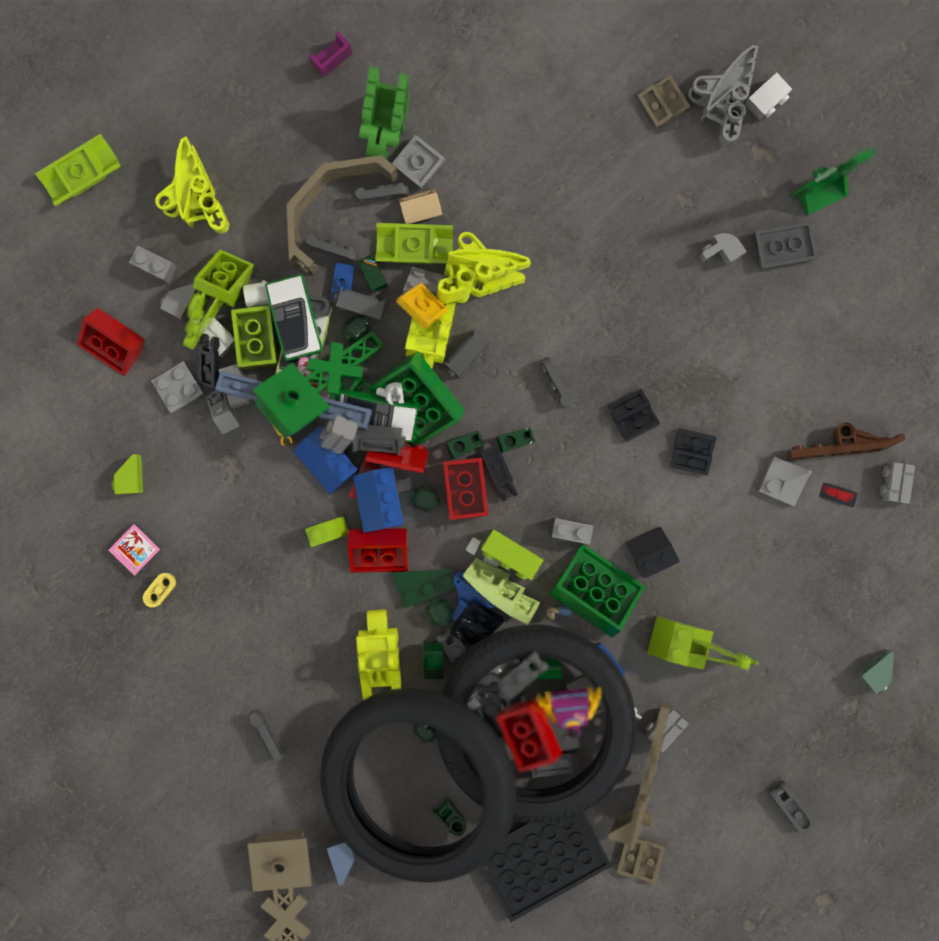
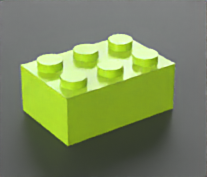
M270 305L231 310L238 368L246 370L278 366L279 355L276 329Z
M492 529L481 547V550L484 551L482 554L492 561L494 558L498 559L500 566L508 571L511 568L516 570L515 574L525 581L527 578L533 579L544 561Z

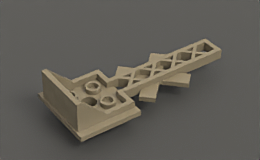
M663 702L660 709L636 806L634 809L616 818L608 835L609 839L630 845V850H634L643 825L653 827L652 814L647 808L653 788L652 781L655 778L658 759L664 743L665 736L663 735L671 704Z
M304 830L258 834L255 842H248L253 892L273 890L274 900L268 896L260 907L276 919L265 932L264 937L269 941H275L277 938L278 941H287L288 939L290 941H299V937L304 940L311 932V929L297 919V914L308 903V900L301 894L294 897V888L312 886L307 837H304ZM275 864H282L284 868L278 869L275 867ZM288 888V891L285 895L278 890ZM283 902L288 905L286 909L281 906Z

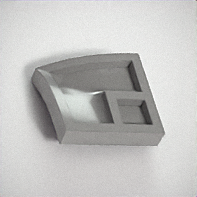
M773 456L758 492L795 507L812 471Z

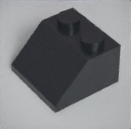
M661 527L626 542L642 578L650 577L680 562L671 542Z

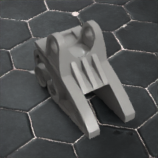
M752 45L745 50L728 68L718 75L697 77L693 87L688 92V100L692 104L704 107L699 120L701 123L706 118H709L721 124L719 141L724 146H731L740 135L743 116L746 112V108L742 103L747 99L750 92L752 73L754 72L755 59L758 52V46ZM698 81H704L706 83L705 85L697 86ZM694 91L702 97L699 100H695L692 98L691 93Z

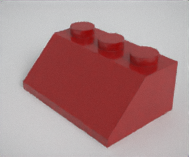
M96 308L83 319L77 346L125 376L140 355L145 339L101 309Z
M406 443L405 448H401L400 456H398V453L368 451L365 461L424 474L429 451L425 450V446L414 444L413 448L406 446Z
M407 528L382 529L366 533L363 532V529H349L348 554L351 573L408 571Z

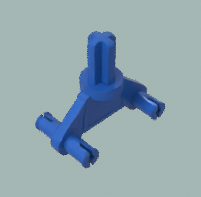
M463 570L457 572L454 576V584L459 595V604L451 614V618L454 621H457L472 600L484 607L493 608L495 606L463 577L465 573Z

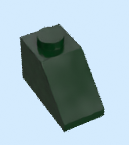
M424 642V679L444 678L443 642Z

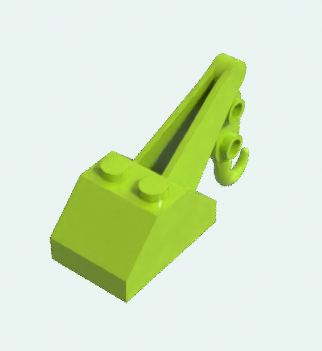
M220 249L194 278L193 288L201 293V295L195 294L190 301L188 307V317H190V320L185 327L187 334L183 341V346L192 350L195 348L200 336L205 332L223 304L235 307L244 294L243 286L248 285L253 274L254 264ZM210 298L215 299L211 307L209 308L207 314L205 315L204 319L202 320L201 324L199 325L203 317V314L206 310V307L210 301Z
M659 616L656 617L647 651L649 655L698 669H704L706 660L726 663L748 670L751 664H759L758 661L749 658L748 655L738 652L733 653L711 643L713 631ZM709 648L732 657L734 662L708 657Z

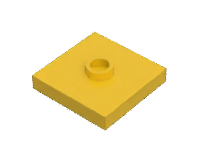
M422 283L400 296L396 301L424 329L445 315L449 310Z

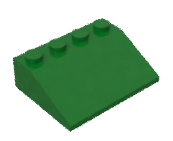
M418 351L404 359L368 388L372 393H376L377 388L385 389L388 384L401 383L404 403L418 404L419 407L413 443L416 445H420L459 422L465 411Z
M582 543L556 581L549 595L613 638L622 630L646 586Z

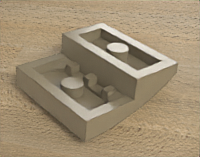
M671 74L637 95L657 128L691 108Z
M638 838L634 850H630V845L624 844L617 873L632 879L638 878L656 884L666 845L643 838Z

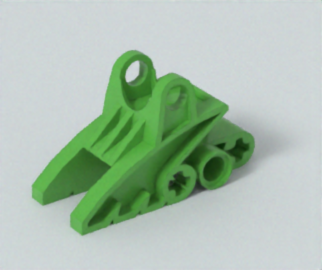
M370 65L362 112V120L364 121L360 127L359 138L368 140L366 157L382 155L386 159L389 146L397 148L400 135L404 133L409 104V75L400 73L398 86L381 83L379 68Z

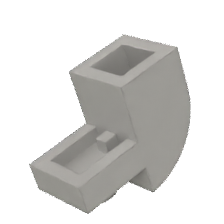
M721 233L715 235L710 240L712 244L710 243L701 249L702 253L699 255V258L703 263L719 253L727 266L743 256L747 251L738 238L728 233Z

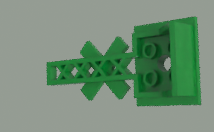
M873 148L853 156L843 164L835 166L830 170L827 167L814 170L812 174L815 180L790 194L791 197L798 196L808 216L848 196L847 175L876 155Z
M372 331L344 351L343 344L331 342L329 361L308 358L307 371L313 372L307 377H304L297 367L291 363L254 388L253 392L257 395L255 405L281 436L286 439L330 409L328 403L319 393L327 388V394L339 395L340 380L343 376L362 379L363 367L359 365L383 349L384 344ZM371 340L376 347L368 348L366 347V342ZM352 351L361 352V357H351ZM322 373L328 374V378H322ZM310 382L318 383L317 388L315 389ZM288 395H295L297 400L290 399Z

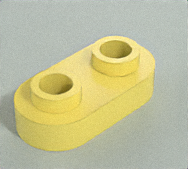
M162 573L157 576L143 594L145 605L157 607L162 604L175 588L176 579L172 574ZM165 579L169 580L168 586L164 585ZM152 594L157 595L156 601L152 600Z

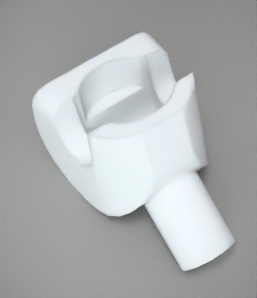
M401 383L388 384L385 389L377 388L376 394L384 396L391 405H393L392 402L404 403Z

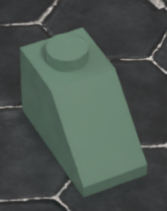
M885 649L856 673L871 692L875 694L882 693L888 688L887 685L892 682L894 654L892 651Z

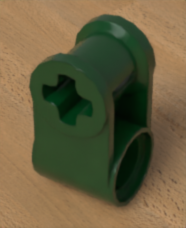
M446 797L444 799L445 802L437 809L434 808L432 812L451 834L461 836L466 831L467 821L454 803ZM455 821H460L463 824V827L461 829H455L453 827V823Z

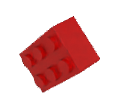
M482 458L443 462L450 520L488 516Z
M538 698L505 707L496 716L519 772L555 763L561 755V748L545 711L539 705Z

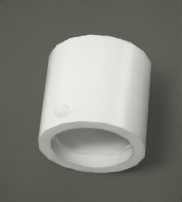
M262 280L260 283L243 286L247 308L270 305L265 287L267 281Z

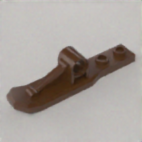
M844 422L833 431L834 445L823 446V444H813L811 448L794 446L792 450L787 452V460L881 452L904 441L905 434L901 433L890 439L888 437L882 438L857 430L851 423ZM841 428L847 431V437L841 434Z

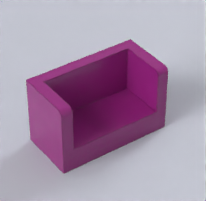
M339 31L335 33L337 39L316 57L313 54L309 56L312 65L323 77L327 76L352 54L351 45Z

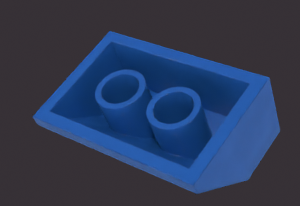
M320 425L297 446L294 453L331 495L355 475L359 469L344 451L341 454H337L331 449L328 450L321 447L322 439L319 437L324 427Z
M393 467L353 476L364 533L404 525Z

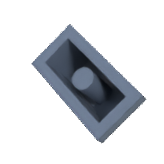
M343 839L329 843L327 846V852L339 886L343 885L356 858V854L346 845Z

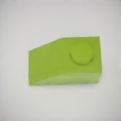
M133 454L114 474L112 490L115 491V494L143 493L141 455Z
M344 516L305 529L311 547L349 535V529Z

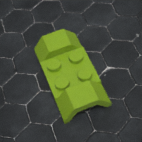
M99 134L35 174L50 194L53 204L58 206L99 183L107 175L119 169L121 165L109 144Z
M377 223L376 262L446 264L449 252L453 251V225Z

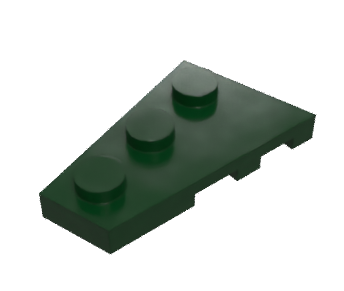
M452 569L392 572L405 608L456 588L454 584L455 575Z

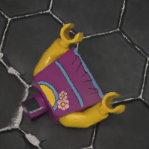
M591 687L550 692V695L546 692L547 696L545 698H541L539 695L537 697L539 705L543 708L549 719L553 723H558L559 728H568V736L574 738L580 736L579 726L587 725L588 720L593 717L598 707V701L601 698V690L598 687V691L593 692Z

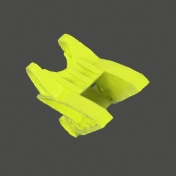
M187 137L181 138L176 155L175 175L172 183L156 196V205L168 217L173 218L181 215V218L190 227H193L195 221L207 219L209 225L216 233L223 234L229 229V221L223 211V207L215 198V190L195 147L191 146ZM164 196L169 197L161 206L159 203L160 199ZM176 208L174 213L167 212V210ZM204 212L203 215L196 216V213ZM217 218H219L221 221V226L219 227L217 226Z
M463 232L458 238L459 249L448 254L444 275L449 277L439 282L436 297L443 304L454 301L465 303L468 301L470 293L475 297H483L487 294L522 284L526 278L523 273L516 270L519 271L530 267L531 261L528 257L516 253L486 249L474 234ZM462 238H470L472 240V243L465 244L463 243ZM476 285L482 286V290L475 289Z
M456 301L446 304V307L449 309L447 313L425 329L412 318L405 346L406 356H410L418 351L432 369L434 362L444 363Z
M387 609L367 610L368 630H359L358 636H356L363 700L372 696V687L392 686V689L402 688L399 647H397L398 629L388 628Z

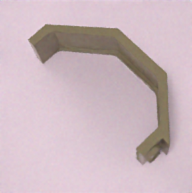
M382 155L322 163L287 203L289 261L295 268L298 264L304 272L308 273L310 271L313 275L318 270L314 261L300 250L299 218L329 182L337 179L380 173L394 184L398 179L396 167Z

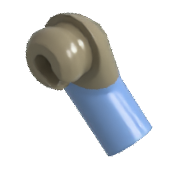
M559 605L548 607L545 610V618L554 620L555 615L570 618L571 609Z

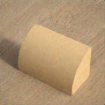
M435 189L399 199L406 224L443 215Z

